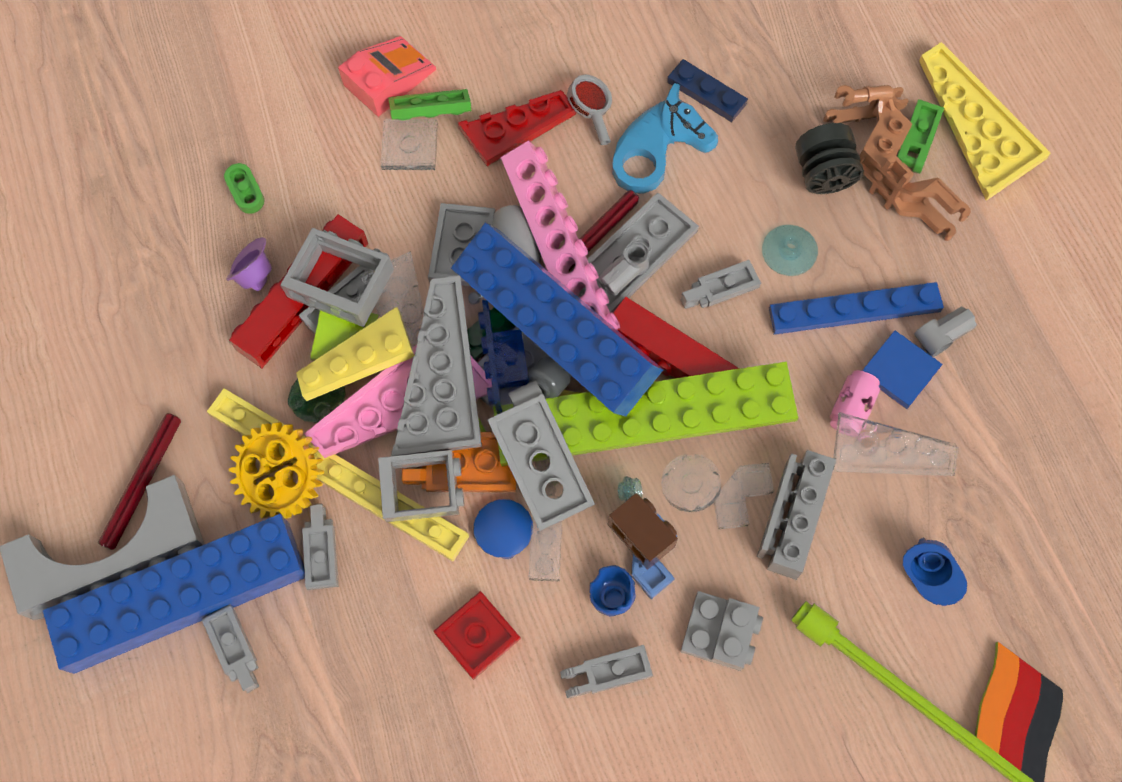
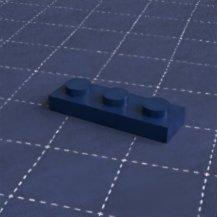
M684 59L680 61L667 78L668 84L672 86L674 83L679 84L681 92L731 123L747 105L748 98Z

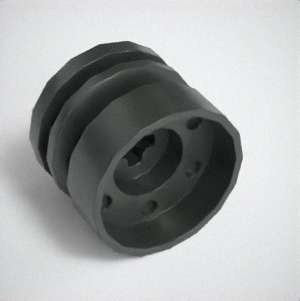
M843 123L820 125L808 130L796 141V153L799 163L803 167L802 175L805 178V186L809 192L814 194L839 192L854 185L863 176L864 170L860 162V156L856 151L854 135L848 125Z

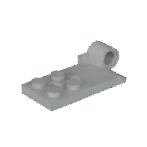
M536 380L509 392L508 394L514 407L488 419V423L539 531L595 505ZM544 453L549 457L550 464L546 470L538 471L533 467L532 459L536 454ZM551 481H558L562 484L563 492L558 498H550L546 495V485Z

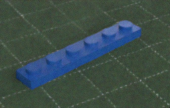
M934 282L770 304L769 313L773 332L776 335L939 313L943 310L944 306L938 284Z

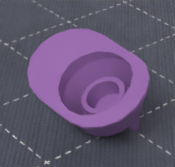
M265 238L255 239L238 254L232 264L230 274L226 278L227 281L234 280L245 289L253 288L256 291H260L267 282V275L272 269L264 253Z

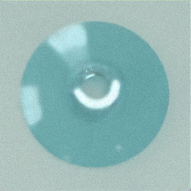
M782 225L774 228L767 234L762 245V254L767 265L775 272L786 276H796L812 268L818 256V246L814 237L802 227ZM787 244H793L796 248H790Z

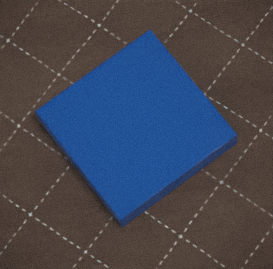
M895 330L862 371L878 378L880 390L908 409L943 364Z

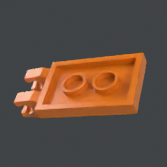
M480 432L482 447L452 451L455 458H460L462 475L456 476L457 488H463V492H516V480L509 465L501 466L498 442L493 432ZM446 463L422 466V469H402L403 485L422 484V489H426V492H449Z

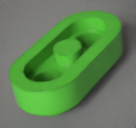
M242 163L233 164L225 171L224 179L237 206L242 212L247 214L258 212L263 207L265 200L250 168Z

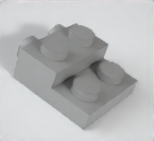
M698 591L680 652L741 671L745 664L751 665L755 647L751 646L750 642L752 634L758 635L761 629L763 617L758 615L760 607L731 598L726 600Z

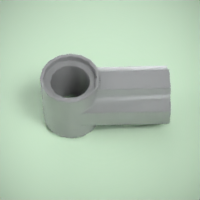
M639 241L630 242L624 248L623 254L599 275L597 280L607 293L615 297L636 276L646 273L649 268L648 247ZM633 256H641L643 258L638 262L630 260Z
M961 306L938 321L933 319L927 322L914 335L929 355L935 357L949 348L953 341L972 331L977 324L973 313Z

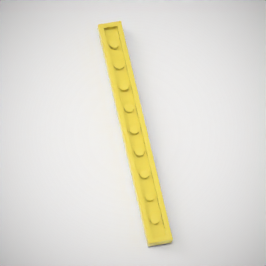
M225 388L207 410L210 416L241 435H251L250 429L257 427L261 429V424L270 423L272 426V423L280 422ZM312 443L308 445L310 448L315 447ZM280 444L279 453L283 457L285 450ZM319 451L314 454L315 458H323V461L317 464V469L325 471V474L317 476V480L383 519L381 488L378 479L336 454L326 458ZM297 458L293 459L290 462V464H295L297 462ZM397 491L399 511L425 508ZM441 517L388 522L451 561L455 560L469 538L467 532Z

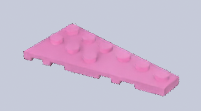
M415 345V346L412 348V349H413V352H414V355H415V352H416L417 345ZM471 356L476 399L499 391V387ZM413 358L386 368L304 433L306 437H312L311 443L315 447H319L318 451L324 458L397 430Z

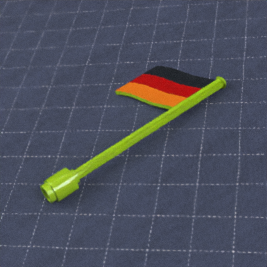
M805 601L791 619L797 625L796 629L821 647L824 642L827 645L832 644L1011 782H1044L1048 752L1061 716L1063 689L1001 643H995L993 669L979 705L974 736L839 633L840 630L836 628L839 621L815 603L811 605Z

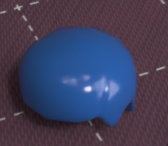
M616 565L602 567L599 569L595 580L590 583V601L599 613L609 617L627 612L635 601V582L624 568Z

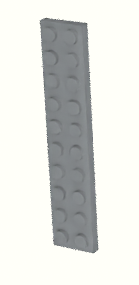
M659 193L654 195L587 259L588 263L594 266L599 276L623 254L624 248L630 242L639 241L648 247L649 268L646 273L636 276L615 297L605 291L609 299V303L606 305L610 313L616 310L625 297L630 298L698 232L699 226ZM633 256L630 258V260L634 262H638L643 259L641 256ZM596 279L599 288H602V289H603V287L601 286V284H600V283L598 282V280ZM586 287L580 291L579 298L584 295ZM515 327L478 362L481 368L499 387V391L481 397V399L491 409H493V406L512 404L508 393L528 384L527 375L540 359L550 356L519 328Z

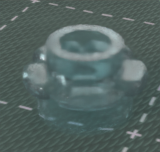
M625 476L623 481L618 484L620 500H625L626 502L636 493L642 498L640 480Z

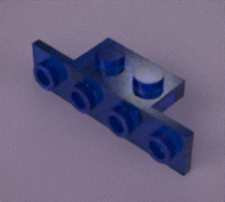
M482 300L483 312H478L480 329L486 330V336L481 337L483 354H488L489 361L484 362L486 380L491 379L492 387L487 388L489 405H495L498 415L503 412L500 389L529 384L524 341L520 329L493 333L489 303L487 300Z

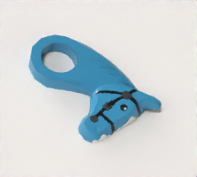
M673 84L664 101L646 110L636 118L617 142L613 157L612 175L618 186L626 191L632 190L634 193L644 194L656 189L665 176L668 144L685 142L687 145H691L703 153L712 151L718 145L717 133L702 119L692 105L679 99V84ZM643 156L653 162L655 170L648 177L634 178L625 172L623 165L631 157Z

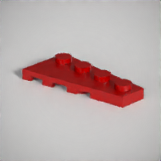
M559 90L530 99L529 103L521 106L514 104L505 107V111L493 115L489 112L480 115V119L467 122V120L458 122V128L486 166H489L525 142L534 140L576 115V111L572 108L564 92Z

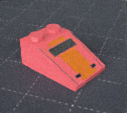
M399 36L357 51L341 64L338 69L343 85L379 117L390 108L388 97L406 95L436 70V66L404 38Z

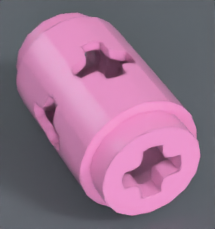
M859 370L853 371L851 375L847 376L830 414V425L834 429L851 436L858 435L859 431L862 428L864 429L880 392V381L878 378ZM846 395L847 397L845 401L842 402L843 399L841 397H844ZM868 404L867 407L869 409H866V411H864L865 405Z

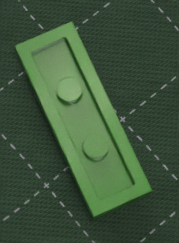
M467 89L388 97L392 120L404 121L412 117L422 116L432 118L440 114L450 113L459 115L471 111V100Z

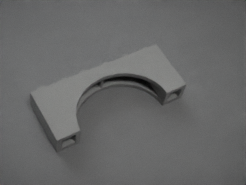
M172 475L146 486L148 496L147 511L139 530L123 548L103 560L83 565H67L55 562L47 554L42 542L29 534L1 545L0 552L17 613L32 620L45 618L43 610L205 545L184 483L177 476Z

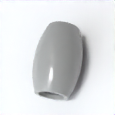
M509 205L497 210L493 215L492 226L504 233L540 264L541 253L522 208L517 205Z

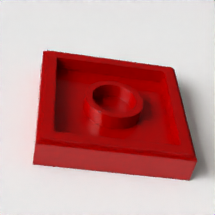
M481 591L433 631L473 680L521 639Z

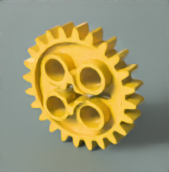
M281 422L272 423L271 426L270 423L261 424V429L259 427L250 429L251 435H243L241 437L245 444L235 445L236 450L240 454L230 457L231 460L237 463L236 467L229 468L230 472L236 473V478L232 479L230 483L239 485L234 494H243L245 497L241 501V505L251 503L250 513L260 510V518L281 514L287 519L291 518L292 514L298 515L303 513L302 508H308L311 505L308 498L313 499L319 496L313 488L323 486V483L316 479L318 475L325 474V471L317 469V464L321 463L323 458L314 457L319 447L310 448L308 445L311 443L312 437L302 438L303 429L293 431V424L282 426ZM280 444L285 450L283 457L279 453ZM297 458V462L295 464L277 471L275 473V476L265 478L260 483L256 484V480L260 477L276 471L278 469V466L286 465L290 463L293 459ZM256 459H258L260 462L259 471L255 466ZM294 471L298 475L297 484L293 481L292 474ZM270 485L274 490L273 497H271V495L269 494Z

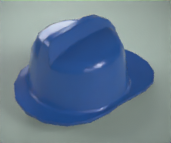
M923 537L919 539L918 544L909 548L904 554L903 567L918 592L926 600L942 606L952 605L962 600L967 592V580L962 569L951 554L950 549L944 543L937 540H926Z

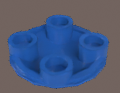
M498 499L488 503L479 511L474 521V536L477 544L485 553L494 557H501L503 559L513 558L528 546L533 535V521L529 512L520 503L510 499Z

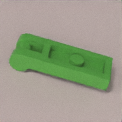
M918 99L910 120L912 126L897 155L903 163L912 168L913 172L919 174L925 164L944 111V107ZM908 151L917 153V158L908 156Z

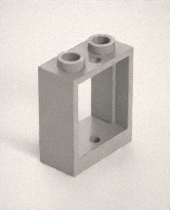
M452 450L378 458L382 514L386 522L460 515L459 506H464L463 488H457L456 476L462 475L460 458H455ZM446 463L450 505L399 511L395 469Z

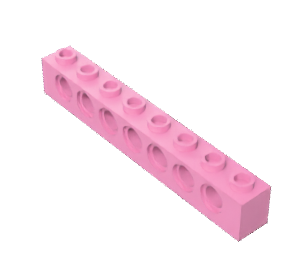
M530 141L525 142L502 156L501 160L548 272L578 297L580 291L586 287V291L580 299L617 330L620 328V324L616 316L609 312L606 305L609 303L608 296L597 284L598 273L594 266L588 263L586 258L588 250L581 239L578 240L575 233L578 231V227L574 219L570 215L568 216L565 209L568 207L567 201L560 192L558 193L555 186L558 184L557 178L547 168L546 162H548V157L541 147H535ZM545 194L544 198L539 201L541 196ZM555 217L553 223L549 225L550 220ZM565 240L564 245L559 249L560 243ZM575 264L574 270L569 273L570 267Z

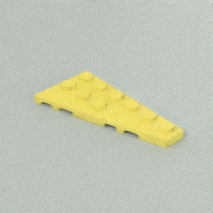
M942 42L921 55L919 60L921 67L940 106L944 107L943 112L986 201L1049 157L1051 153Z

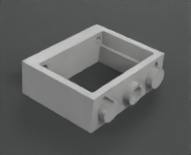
M312 228L280 286L286 296L292 300L364 327L394 268L389 255L381 252L379 249L371 250L363 247L356 240L349 239L347 241L339 238L331 231H320ZM322 251L375 271L358 303L305 283Z

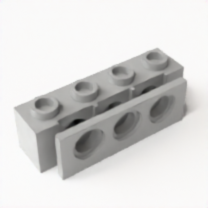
M809 450L805 452L800 463L795 462L797 455L791 454L786 462L757 557L763 559L765 554L771 555L767 570L795 580L803 573L836 462L834 458ZM797 473L799 478L796 488L793 492L791 491L793 484L792 480L794 478V475ZM786 501L791 503L786 519H782L783 509ZM780 528L782 534L778 546L775 548L773 547L776 540L775 535Z

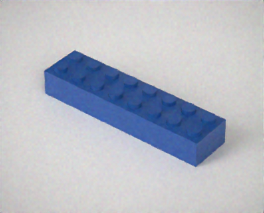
M486 222L451 267L454 272L460 275L463 280L613 413L626 417L663 371L659 365L504 233Z
M278 514L43 610L58 668L72 674L78 673L196 624L206 616L227 605L236 607L305 578L304 563L289 522L281 514Z

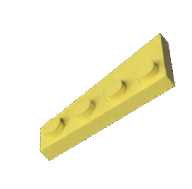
M398 307L392 309L296 372L304 399L306 401L413 358L415 355Z

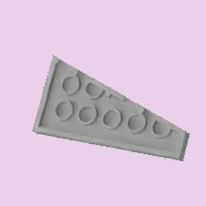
M459 275L431 279L421 330H419L417 348L412 361L404 396V405L391 456L482 447L461 277Z

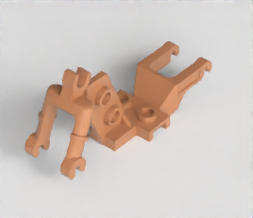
M847 85L838 87L834 98L845 97L842 106L846 107L852 103L868 101L870 104L862 107L854 106L844 110L830 109L823 118L824 122L833 120V123L860 122L864 119L876 117L878 120L859 155L864 170L863 174L873 183L869 192L872 195L878 192L887 201L884 205L887 210L894 206L897 213L901 216L918 217L936 234L946 232L945 241L951 240L956 233L955 226L930 203L928 197L935 199L951 215L960 212L961 215L958 219L960 222L968 218L971 209L938 177L910 183L914 173L896 156L912 126V123L899 111L904 109L909 102L908 98L903 100L897 99L901 97L904 89L902 87L892 88L890 85L864 86L862 89L856 90Z

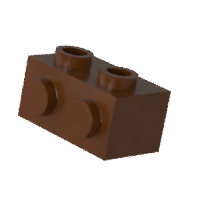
M638 493L634 494L608 516L607 525L647 570L676 546L678 538L676 537L677 532L674 527L666 520L663 522L656 515L654 505L647 498L642 499Z

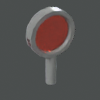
M586 74L578 76L568 88V101L578 114L592 119L600 144L607 145L611 140L602 116L611 107V92L600 79Z

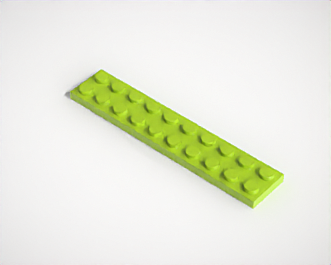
M787 361L653 382L626 417L613 413L590 392L546 399L572 456L789 423L798 420ZM513 403L493 406L494 416L513 408ZM498 444L501 466H507L508 463ZM538 453L533 457L532 462L546 460L549 457L544 453Z

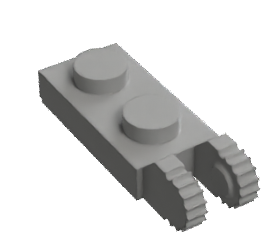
M644 645L587 660L582 665L560 672L562 679H571L586 673L589 684L574 686L566 690L567 698L581 696L590 692L594 694L653 677Z

